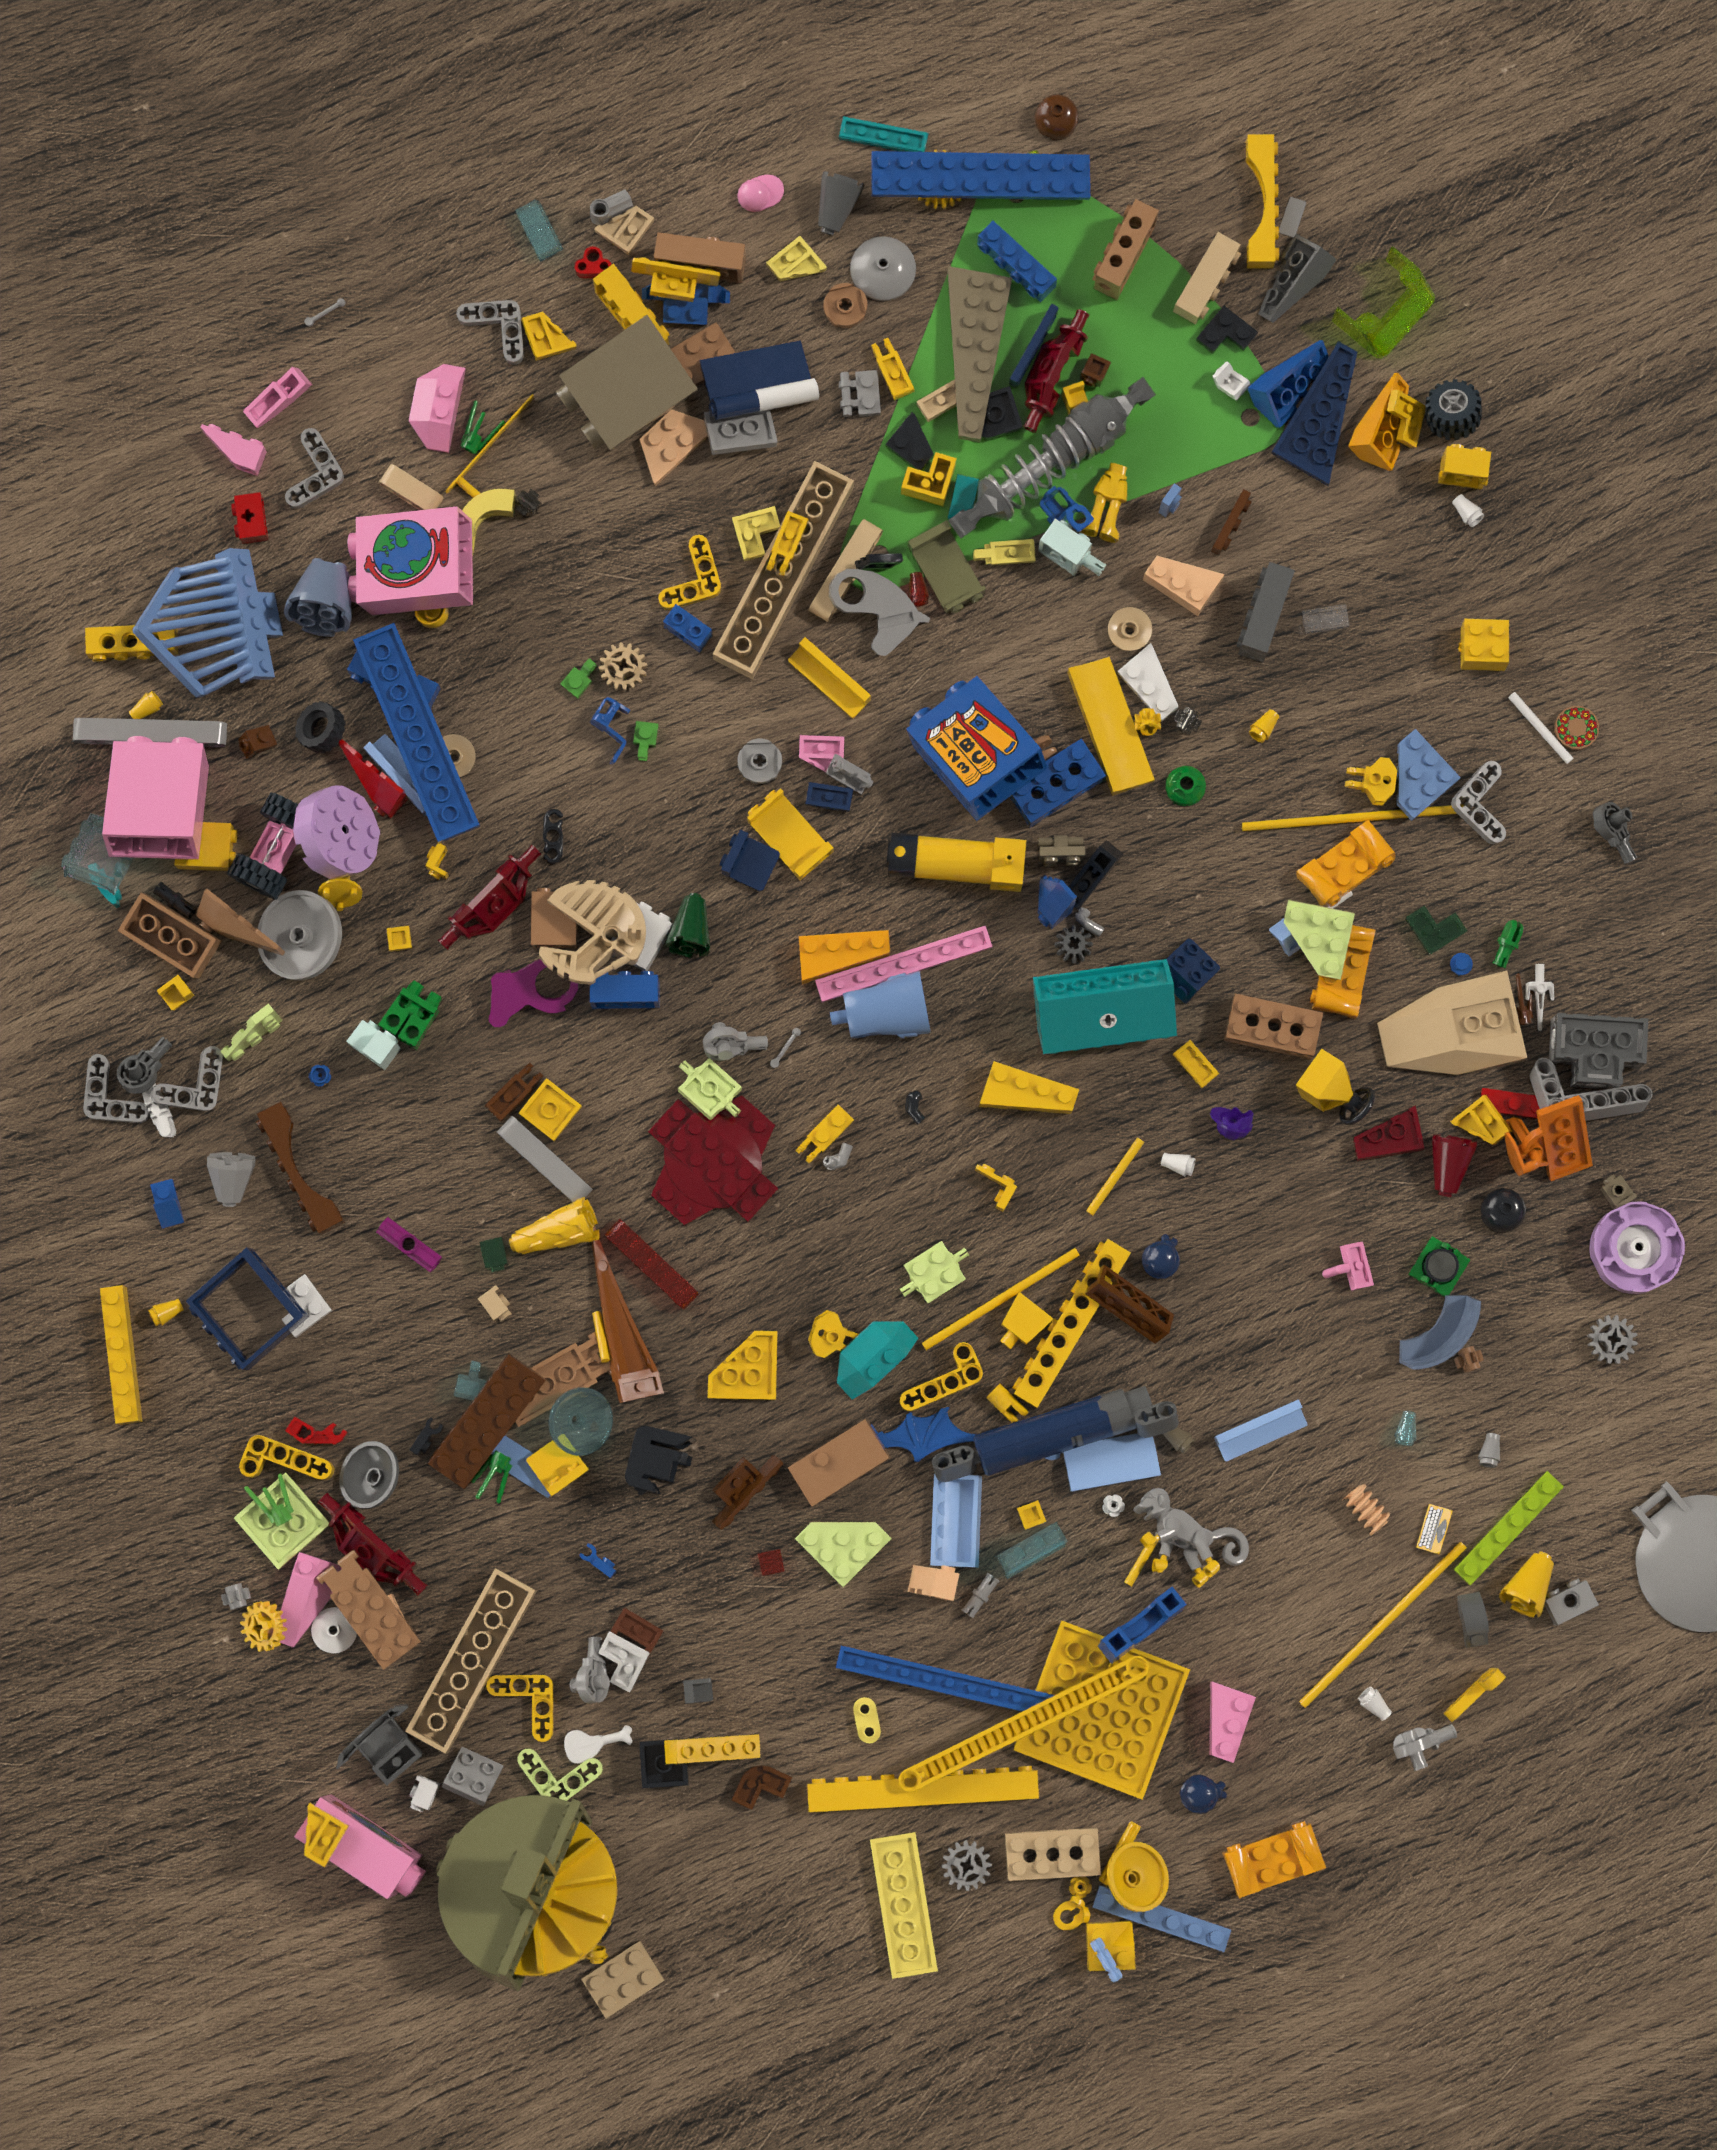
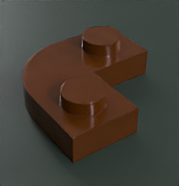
M755 1766L742 1776L732 1801L753 1810L762 1789L783 1798L792 1777L769 1766Z

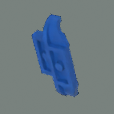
M696 283L693 302L650 295L651 284L642 288V299L664 300L663 323L707 325L708 302L730 303V292L719 284L718 286Z

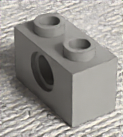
M1578 1578L1567 1583L1568 1588L1559 1591L1557 1588L1547 1593L1544 1606L1554 1625L1562 1624L1599 1605L1587 1580L1580 1582ZM1568 1594L1572 1595L1575 1599L1572 1607H1567L1564 1603V1598Z

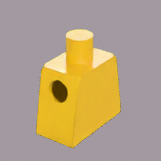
M1019 1292L1001 1324L1007 1330V1333L1000 1342L1009 1349L1018 1340L1026 1345L1046 1328L1053 1318Z

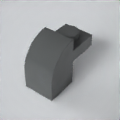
M1480 1592L1457 1596L1458 1614L1463 1625L1466 1648L1489 1644L1488 1619Z

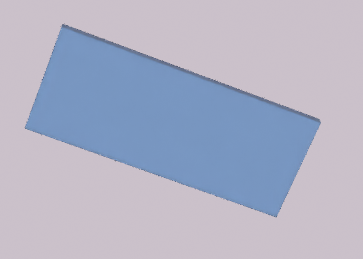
M504 1436L491 1454L493 1455L497 1450L511 1458L509 1464L512 1465L509 1474L549 1498L550 1494L526 1461L533 1453L507 1436Z

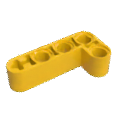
M965 1342L955 1346L953 1357L958 1369L902 1393L900 1397L902 1409L907 1412L915 1411L980 1382L983 1371L972 1346ZM965 1347L969 1350L970 1355L967 1359H960L957 1356L959 1348ZM969 1368H975L978 1371L979 1377L976 1380L967 1378L966 1371ZM948 1377L957 1379L958 1386L955 1389L946 1387L945 1380ZM926 1387H935L937 1395L934 1398L926 1397L924 1394ZM920 1390L921 1397L925 1402L920 1403V1399L914 1401L913 1407H910L909 1404H904L907 1395L914 1398L918 1396L916 1391Z
M255 1435L250 1438L239 1465L240 1472L244 1476L251 1478L261 1474L266 1460L320 1480H328L334 1474V1466L330 1461L262 1435ZM262 1439L265 1447L261 1452H256L254 1443ZM283 1447L286 1450V1456L282 1460H278L275 1457V1451ZM304 1455L307 1458V1464L305 1467L299 1468L296 1460L299 1456ZM249 1461H254L257 1466L256 1470L249 1474L245 1468L246 1464ZM325 1463V1468L328 1469V1472L320 1476L321 1472L313 1469L312 1466L316 1464L323 1467Z

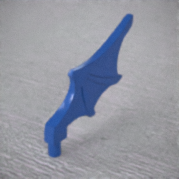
M949 1407L941 1408L938 1412L928 1417H915L912 1415V1412H909L902 1424L888 1433H883L882 1431L878 1433L871 1424L885 1448L901 1447L907 1449L912 1453L915 1462H919L928 1454L945 1446L974 1442L973 1438L976 1435L960 1430L951 1422L947 1413L950 1409Z

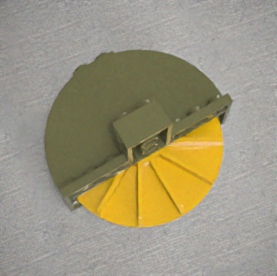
M529 1795L499 1802L476 1815L459 1833H455L454 1837L449 1839L446 1845L447 1853L444 1860L441 1859L437 1865L440 1914L445 1929L454 1945L481 1974L519 1992L526 1976L544 1977L548 1974L564 1970L581 1959L584 1960L585 1956L600 1942L612 1923L611 1920L617 1902L615 1868L606 1847L590 1829L592 1819L580 1801L572 1799L569 1802L556 1797Z

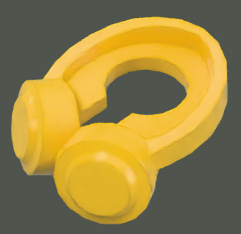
M1071 1896L1070 1900L1063 1902L1056 1908L1053 1915L1054 1923L1062 1930H1072L1081 1923L1089 1922L1090 1911L1081 1898ZM1079 1909V1913L1074 1916L1071 1923L1065 1924L1061 1921L1060 1915L1063 1911Z

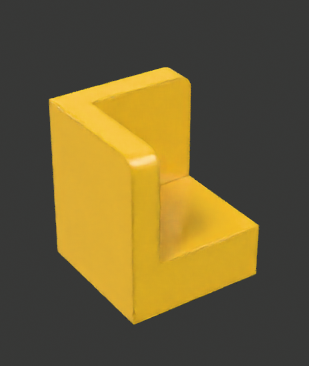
M1083 381L1063 387L1061 396L1068 414H1071V410L1083 401L1088 402Z
M179 975L157 990L158 994L172 1011H175L195 996Z

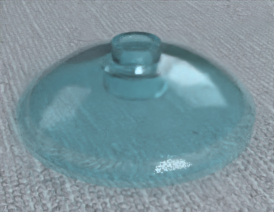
M586 1387L573 1388L562 1394L554 1403L549 1415V1431L552 1440L562 1451L576 1456L588 1455L598 1450L608 1439L613 1425L612 1409L607 1399L598 1391ZM576 1415L577 1420L573 1423L572 1418Z

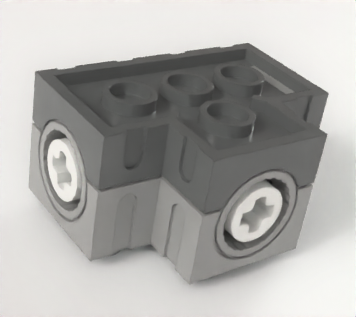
M1557 1013L1551 1018L1549 1059L1553 1064L1563 1063L1564 1065H1571L1572 1079H1570V1087L1591 1089L1618 1088L1623 1085L1622 1070L1625 1067L1640 1069L1647 1063L1648 1018L1634 1019V1017L1616 1018L1603 1015L1588 1016V1014L1570 1015Z

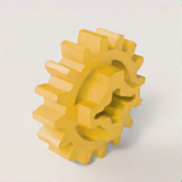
M270 1601L256 1602L247 1607L248 1612L242 1614L245 1621H241L240 1624L245 1629L241 1631V1634L247 1635L244 1640L245 1642L251 1641L250 1648L257 1647L259 1652L264 1650L270 1651L275 1647H279L281 1640H285L282 1632L287 1631V1628L283 1627V1623L287 1620L281 1619L283 1611H276V1604L270 1605Z

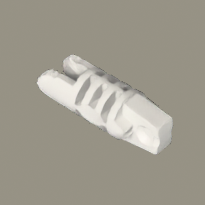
M155 1083L149 1090L142 1093L146 1107H148L153 1124L156 1125L160 1132L159 1134L162 1137L171 1138L176 1136L177 1130L172 1120L173 1116L168 1106L154 1103L150 1097L151 1089L156 1086ZM156 1091V1095L160 1097L159 1100H162L164 1096L161 1091Z

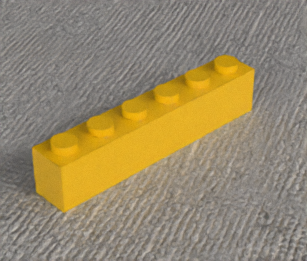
M120 1285L100 1288L115 1424L124 1425L143 1422L127 1287Z

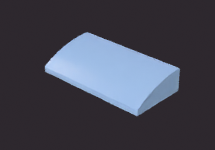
M1138 1433L1103 1439L1063 1452L1070 1492L1161 1475L1153 1437L1144 1438Z
M934 1474L931 1566L944 1565L979 1568L982 1476L968 1475L949 1482H940Z

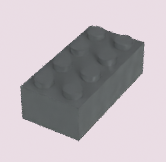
M1269 562L1267 568H1262L1257 585L1261 587L1260 589H1255L1250 606L1254 608H1249L1243 624L1247 629H1242L1236 647L1240 648L1238 655L1264 662L1295 572L1294 569Z

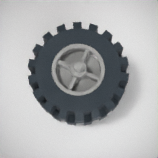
M1453 379V382L1445 380L1442 385L1439 383L1435 385V390L1431 389L1429 391V396L1426 398V419L1432 433L1437 432V436L1440 438L1444 436L1445 440H1450L1451 438L1460 440V437L1467 438L1469 433L1473 434L1476 431V427H1479L1480 420H1482V404L1479 391L1474 390L1472 384L1467 385V381L1464 380L1458 382L1457 379Z

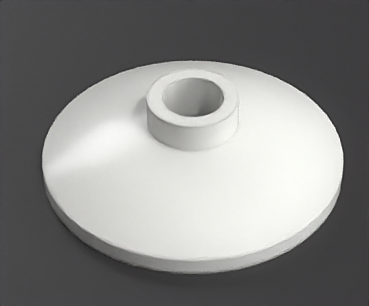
M331 1607L321 1611L314 1619L311 1627V1634L315 1644L321 1650L328 1653H340L347 1650L354 1643L357 1633L338 1607ZM331 1626L337 1627V1633L334 1635L329 1632Z

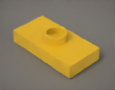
M1191 1040L1173 1053V1056L1201 1089L1219 1075V1072Z

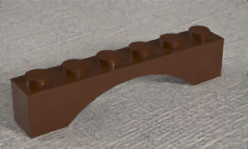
M280 1101L257 1113L260 1120L256 1121L262 1133H267L269 1140L266 1142L271 1152H277L280 1158L277 1160L281 1171L283 1173L287 1172L290 1177L287 1183L293 1193L297 1191L300 1197L297 1202L303 1213L305 1211L308 1212L311 1219L307 1221L312 1231H317L320 1235H323L344 1224L345 1221L336 1204L312 1190L299 1174L291 1148L294 1123L284 1104Z

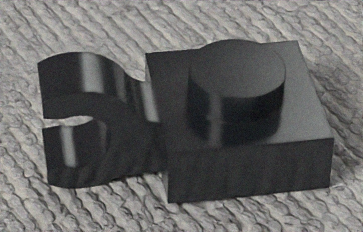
M433 1418L427 1420L425 1428L409 1449L418 1456L421 1452L425 1454L431 1446L432 1442L429 1441L431 1436L441 1433L444 1425L440 1424L436 1430H433L431 1428Z

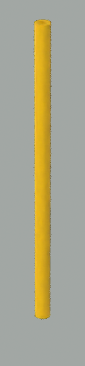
M1074 1248L922 1342L925 1350H928L1014 1297L1019 1292H1022L1080 1256L1078 1251Z

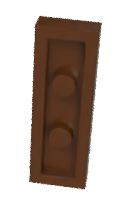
M1242 490L1213 545L1211 552L1218 556L1222 550L1227 551L1232 541L1229 538L1231 532H1237L1242 522L1239 519L1241 513H1247L1252 503L1249 500L1251 493L1247 490Z

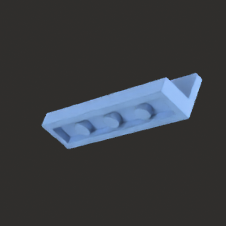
M386 734L374 744L371 742L363 747L365 752L391 780L405 791L408 799L425 817L426 812L399 748Z
M1299 1399L1215 1436L1214 1439L1224 1461H1229L1306 1427L1307 1422L1301 1411L1302 1405Z

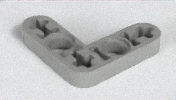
M505 300L466 303L458 307L457 318L464 326L501 323L505 360L511 365L522 362L524 358L520 307L517 302ZM497 307H501V315H502V317H499V312H498V308H497ZM508 307H513V310H515L513 316H509L504 311H508ZM486 308H492L495 311L492 318H485L482 315ZM475 309H479L480 319H477ZM465 310H469L470 314H475L469 315V319L461 316L465 313ZM511 327L516 328L518 335L514 338H509L506 335L507 329ZM515 343L516 352L520 354H516V358L513 359L508 354L512 352L511 344Z
M308 428L302 432L301 442L317 467L318 472L287 490L285 500L288 506L293 509L304 507L339 486L344 480L342 469L320 433L314 428ZM310 434L312 437L316 436L314 438L318 446L316 449H314L310 441L306 442L308 440L307 436ZM320 452L328 454V460L324 463L316 460V456ZM333 471L334 473H338V479H328L330 477V472ZM320 477H324L328 484L327 486L324 485ZM316 481L321 484L318 492L309 491L308 487L311 482ZM303 487L305 488L306 493L309 495V497L307 498L305 497V494L301 495L303 493V491L301 490ZM291 495H301L299 497L300 501L297 503L294 500L290 502V500H292Z
M1488 761L1481 765L1453 797L1451 805L1454 811L1487 843L1494 845L1504 840L1506 830L1478 801L1498 780L1502 770L1497 762ZM1489 768L1493 769L1491 776L1486 779L1482 778L1488 773ZM1474 781L1481 785L1480 793H1475L1472 790L1471 786ZM1464 798L1466 800L1465 806L1461 807L1459 805L1461 803L1460 800ZM1474 807L1475 809L1468 814L1467 812L1470 811V808ZM1476 812L1482 814L1484 818L1482 824L1475 822L1474 814ZM1490 823V825L1487 826L1488 828L1484 830L1483 827ZM1496 829L1498 831L1497 837L1493 838L1491 836L1493 834L1492 831Z
M210 1046L202 1051L196 1088L158 1084L151 1089L150 1097L152 1101L159 1105L198 1111L213 1109L217 1102L223 1059L221 1050L218 1047ZM211 1051H213V1055L217 1056V1059L213 1060L211 1067L216 1066V1070L212 1068L204 1069V1065L209 1066L210 1058L206 1057V1054L211 1053ZM206 1072L214 1076V1083L212 1085H207L203 1081V1075ZM201 1087L204 1089L213 1088V1092H208L207 1099L211 1100V1103L207 1104L206 1107H204L203 1102H200V1098H204L206 1091H201ZM163 1088L164 1093L171 1094L172 1089L175 1090L172 1097H163L162 1100H159L160 1097L156 1095V1091H160ZM181 1091H185L189 1095V1101L186 1104L178 1101V1094Z
M101 1054L91 1056L87 1067L83 1107L85 1115L93 1120L129 1123L146 1122L150 1114L148 1107L144 1103L107 1099L110 1062ZM98 1059H101V1062L105 1064L104 1067H100L99 1074L104 1075V1078L92 1077V1073L97 1075V1068L93 1064L97 1063ZM94 1081H101L103 1084V1088L99 1093L91 1091V1084ZM94 1103H96L97 1107L105 1108V1104H108L106 1107L107 1116H104L105 1113L103 1111H96L95 1115H93L89 1111V1107H93ZM115 1105H121L123 1108V1113L119 1117H113L111 1114V1108ZM127 1105H130L129 1109L137 1111L141 1107L145 1114L138 1118L137 1115L129 1113V1118H126L128 1114Z

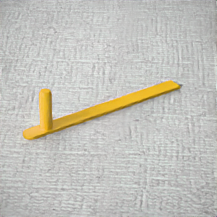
M533 394L445 491L447 494L456 485L460 486L472 498L481 494L463 477L534 399Z

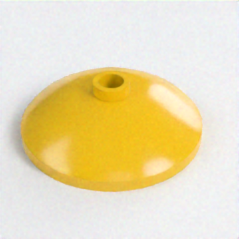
M1130 1842L1120 1846L1109 1860L1107 1868L1108 1885L1112 1895L1120 1905L1130 1911L1145 1912L1156 1908L1163 1901L1168 1890L1169 1875L1162 1856L1153 1847L1142 1842Z

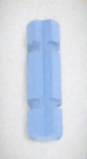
M1097 1938L1092 1941L1091 1947L1094 1952H1097V1957L1105 1971H1108L1111 1981L1116 1982L1121 1979L1123 1975L1119 1968H1116V1963L1108 1949H1105L1103 1940Z

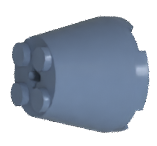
M314 558L286 601L284 614L287 620L295 621L303 626V631L318 636L332 637L336 632H347L352 619L351 597L348 590L350 574L347 571V566L340 562L331 563Z

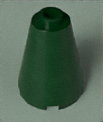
M690 893L683 898L665 943V947H669V952L675 955L692 958V954H699L700 958L707 956L710 952L706 900L700 894Z

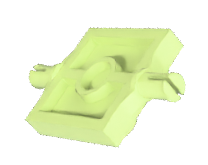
M710 1058L695 1069L686 1060L683 1061V1064H680L679 1068L688 1077L678 1088V1092L709 1120H712L724 1109L728 1110L734 1117L741 1112L732 1103V1100L742 1090V1087Z
M940 1241L903 1265L909 1274L911 1282L900 1288V1291H905L902 1293L905 1297L914 1290H917L922 1294L927 1303L933 1301L966 1279L959 1268L958 1262L969 1256L968 1252L963 1248L953 1255L947 1250L943 1242Z

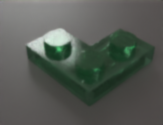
M1424 905L1405 918L1429 956L1467 933V929L1456 912L1436 924Z

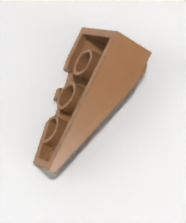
M208 889L204 891L196 916L202 921L199 925L210 933L213 930L221 936L282 956L284 955L285 951L260 930L254 928L241 915L238 916L234 910Z

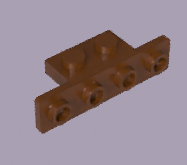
M772 1455L758 1471L749 1461L742 1457L712 1490L727 1504L712 1522L721 1530L729 1526L733 1522L735 1515L740 1510L745 1509L750 1499L756 1493L762 1491L765 1483L780 1471L783 1462L775 1455Z

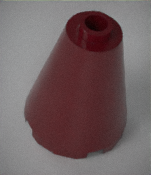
M1433 1134L1434 1189L1439 1191L1438 1195L1452 1197V1193L1457 1194L1478 1142H1472L1470 1139L1448 1135L1445 1138L1441 1137V1134Z

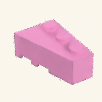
M1210 1682V1755L1234 1763L1256 1697L1215 1682Z

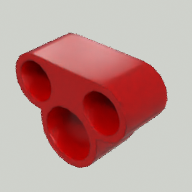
M591 246L584 251L583 259L576 261L574 266L575 272L579 278H595L604 271L600 267L603 265L609 267L611 262L603 258L602 251L598 247ZM591 253L599 255V259L594 262L589 261L587 257ZM580 266H586L585 270H579L578 268Z

